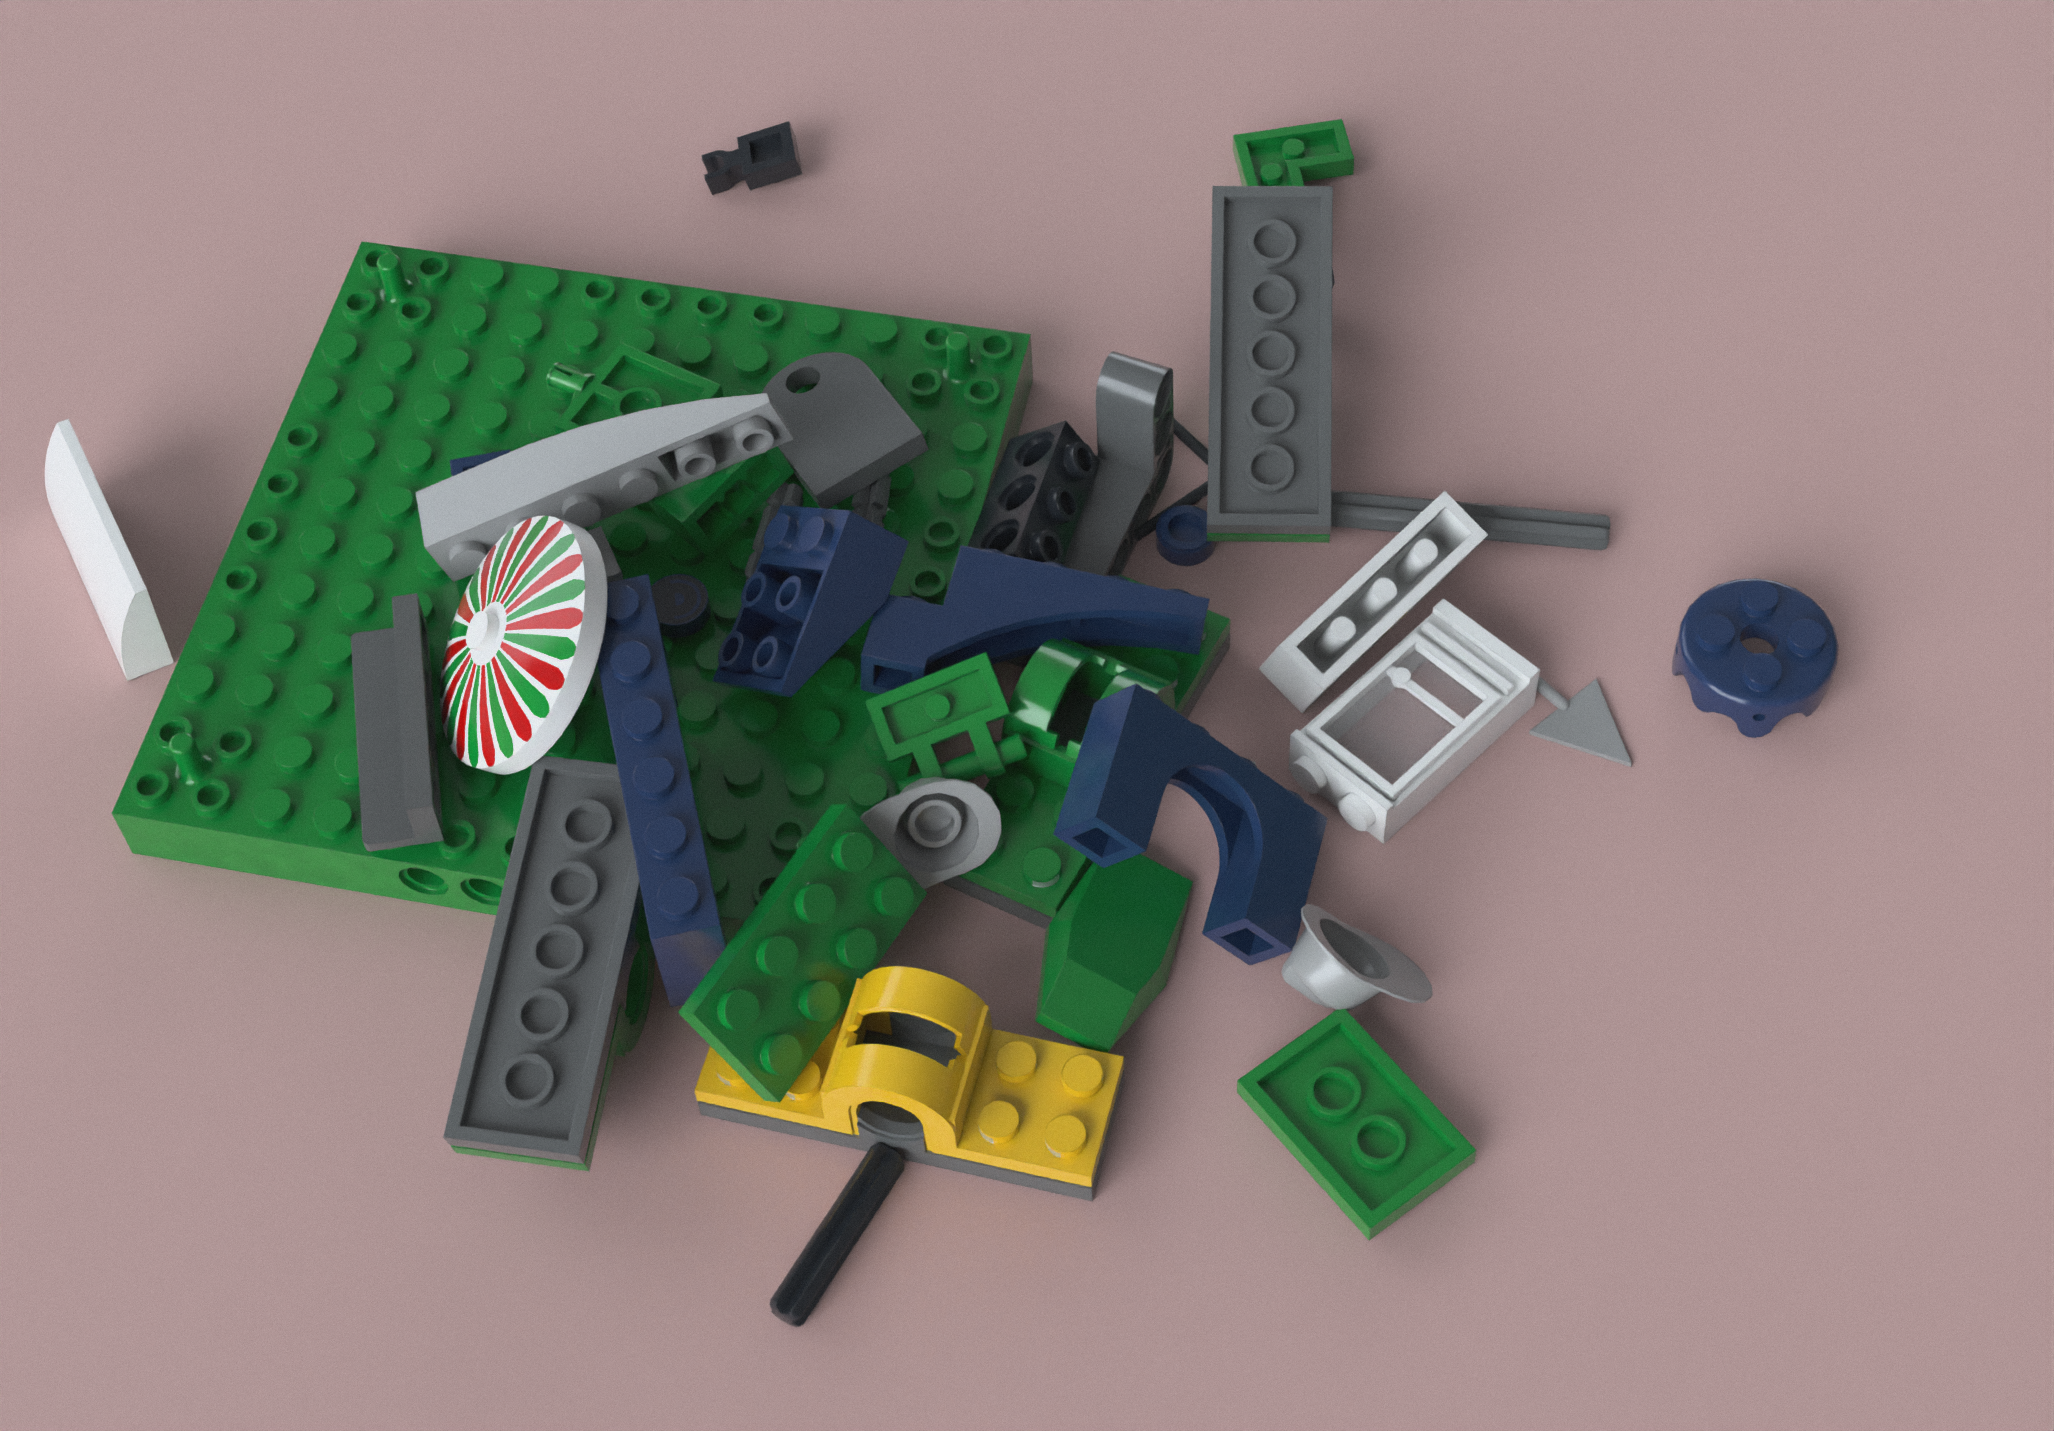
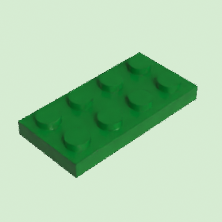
M831 804L678 1013L764 1101L780 1103L848 1007L857 978L862 979L868 972L874 970L925 898L927 892L848 804Z

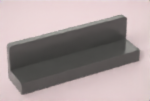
M417 593L392 597L394 628L359 632L351 636L362 841L367 851L444 841L429 631Z

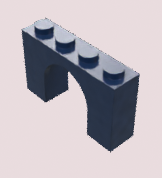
M1137 683L1095 702L1053 835L1101 867L1106 868L1147 851L1167 784L1179 787L1202 807L1212 824L1219 847V872L1202 934L1249 966L1291 952L1297 940L1302 921L1301 908L1306 905L1328 818L1304 802V799L1299 794L1284 788L1260 771L1252 761L1230 750L1213 738L1204 727L1192 723L1162 702L1157 694L1142 688Z

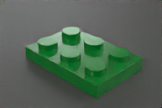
M1346 1009L1335 1010L1237 1080V1093L1368 1240H1371L1475 1163L1477 1150Z

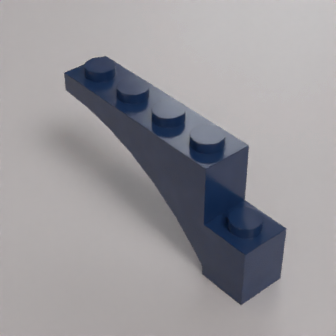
M961 545L943 606L928 603L915 596L900 597L889 594L887 601L873 614L861 653V690L883 694L985 652L989 655L992 665L1024 655L1034 654L1043 643L1052 638L1061 641L1064 637L1085 647H1146L1199 655L1210 599L1191 595L1181 589H1162L1130 582L1116 575L1102 576L1069 569L1055 562L1041 563L1009 556L995 549L981 550Z

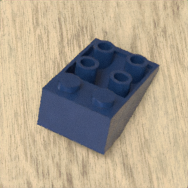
M780 505L777 515L766 528L764 534L765 546L755 572L743 588L741 595L742 605L731 634L725 638L718 654L719 665L712 681L722 686L792 697L887 601L909 541L849 510Z

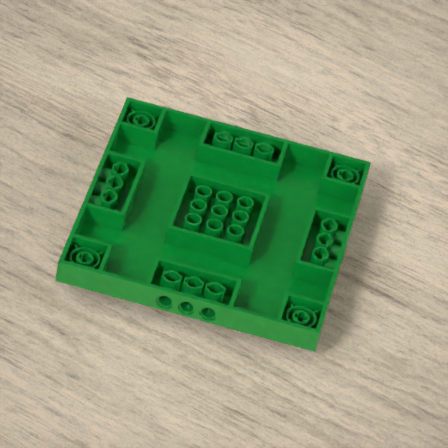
M361 241L113 808L112 815L132 853L496 915L532 765L513 774H495L466 765L459 760L448 744L440 710L442 664L455 614L474 574L453 582L425 549L416 492L452 477L450 460L509 449L514 451L525 445L556 435L554 424L570 406L573 397L572 394L547 384L549 369L551 367L554 368L553 364L556 362L563 363V365L583 374L590 373L591 370L603 364L622 342L722 385L724 397L762 394L766 385L779 371L804 357L826 352L849 354L860 359L870 368L922 432L929 449L889 474L891 485L886 517L882 520V523L885 524L884 529L909 541L889 594L900 597L915 596L928 603L943 606L960 546L968 545L1009 440L1017 437L1019 434L1033 383L1031 334ZM817 384L803 386L796 394L808 392ZM793 473L785 483H796L803 489L802 497L804 503L802 507L820 508ZM853 495L829 509L854 510V507L851 506ZM766 501L708 558L665 526L649 503L645 502L583 529L589 531L601 526L621 569L623 579L648 574L652 586L659 579L668 575L686 574L699 579L707 589L711 614L706 625L697 633L687 637L671 638L663 635L678 704L677 712L698 816L728 945L831 804H848L857 816L861 818L864 812L875 805L900 794L898 781L919 773L920 769L914 754L893 763L888 762L865 704L866 700L881 695L861 690V653L873 615L792 697L727 687L712 681L719 665L718 654L725 638L731 634L742 605L741 595L746 584L745 568L749 555L755 551L752 546L763 511L769 506ZM417 593L429 631L444 841L367 851L362 841L351 636L359 632L394 628L392 597ZM596 663L587 691L571 722L555 744L543 756L617 764L598 663Z

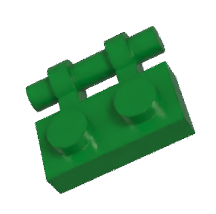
M986 652L865 701L888 762L893 763L914 754L920 769L919 773L898 781L900 791L919 779L930 777L969 781L985 774L989 780L1006 773V765L1028 757L1019 732L996 742L991 734L988 724L1008 717L1012 713L989 655ZM969 733L975 750L940 763L934 746Z

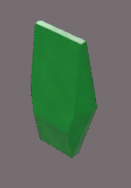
M1142 854L1106 868L1093 862L1046 928L1035 1022L1086 1049L1108 1053L1167 985L1193 881Z

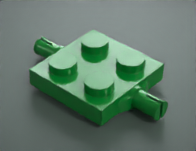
M622 342L603 364L591 370L590 373L583 374L563 365V363L556 362L553 364L554 368L551 367L547 374V384L549 386L556 387L573 395L570 406L554 424L556 435L587 424L642 410L724 397L722 385Z

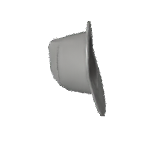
M941 777L922 778L911 783L900 794L880 802L864 812L860 818L923 889L964 874L982 865L996 849L1002 832L1000 811L990 794L974 783Z
M1307 904L1301 908V918L1306 928L1293 946L1291 955L1284 963L1281 973L1286 983L1311 1001L1326 1008L1350 1011L1380 992L1411 1003H1425L1432 997V985L1425 973L1398 949L1375 936L1341 922L1318 906Z

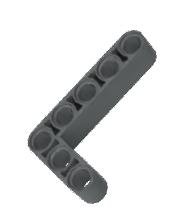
M1112 351L1103 364L1096 388L1097 450L1100 464L1062 565L1069 569L1102 576L1122 575L1137 544L1138 537H1134L1133 531L1148 521L1167 482L1174 453L1173 369ZM1034 654L1007 660V663L1025 668Z

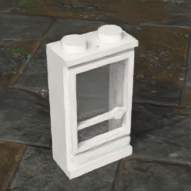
M1443 598L1433 607V613L1301 731L1296 729L1290 735L1289 770L1303 789L1313 794L1319 793L1336 806L1350 826L1358 831L1369 832L1384 844L1534 706L1540 669Z

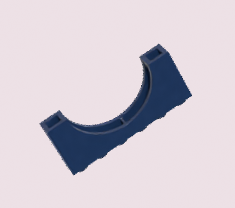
M647 574L607 583L606 623L597 663L650 939L670 1007L685 1004L724 951L727 943L688 768L667 650L649 575Z

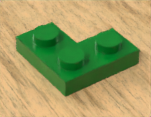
M1342 119L1233 135V153L1242 186H1305L1304 182L1353 175L1354 156Z

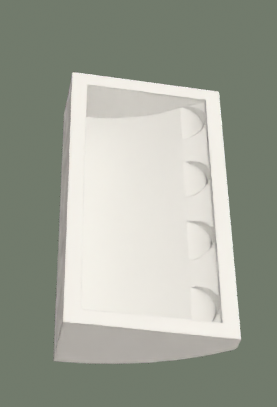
M69 419L58 422L50 438L46 454L45 486L47 498L54 518L127 681L170 665L174 661L147 588Z

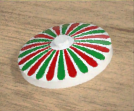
M547 515L532 517L520 522L492 547L466 588L450 629L440 683V710L444 733L453 753L466 765L495 774L506 775L519 772L534 764L562 735L587 691L598 660L604 635L607 613V577L603 558L597 543L580 526Z

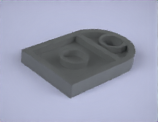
M826 352L799 359L779 371L762 392L768 393L792 432L793 440L778 447L794 470L795 476L820 508L829 509L929 450L919 428L863 361L852 355ZM817 384L808 392L796 394L803 386Z

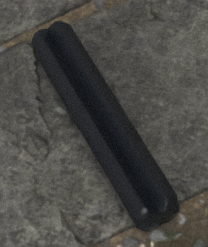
M876 1143L870 1147L770 1299L771 1312L781 1321L794 1327H800L806 1322L904 1171L903 1157L896 1150L890 1149L882 1143Z

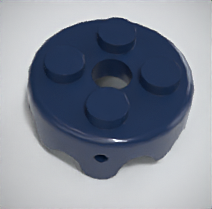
M1735 579L1718 584L1705 591L1688 607L1680 623L1672 660V674L1674 676L1684 675L1691 691L1692 701L1699 710L1706 713L1715 712L1731 718L1736 723L1741 734L1747 737H1763L1770 733L1774 726L1784 717L1795 713H1802L1805 717H1808L1818 708L1832 683L1838 661L1839 645L1835 628L1826 612L1812 598L1798 589L1766 579ZM1749 638L1763 639L1773 647L1774 651L1768 654H1755L1748 651L1741 642Z

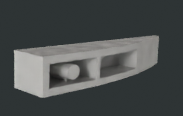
M768 393L697 400L642 410L587 424L525 445L417 491L416 498L424 547L451 580L455 582L474 574L492 547L520 522L532 517L547 515L578 525L581 528L588 527L600 520L641 503L648 502L669 491L705 478L712 473L793 440L792 432Z

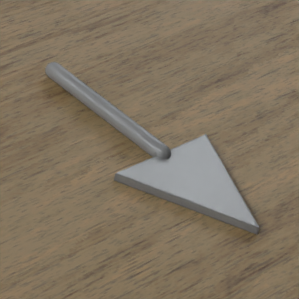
M1539 676L1537 691L1558 709L1529 731L1530 735L1629 767L1632 766L1597 679L1567 700Z

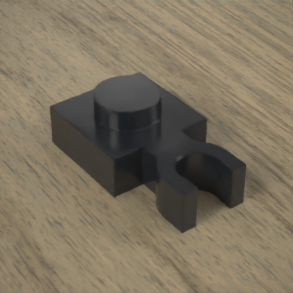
M789 121L737 137L739 149L733 151L717 150L701 155L708 174H704L705 181L712 195L727 191L743 180L746 181L749 189L753 190L802 174L797 140Z

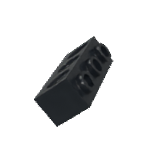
M1066 420L1009 440L967 547L981 550L995 549L1009 556L1041 563H1063L1100 464V460L1093 453L1090 446L1080 438Z

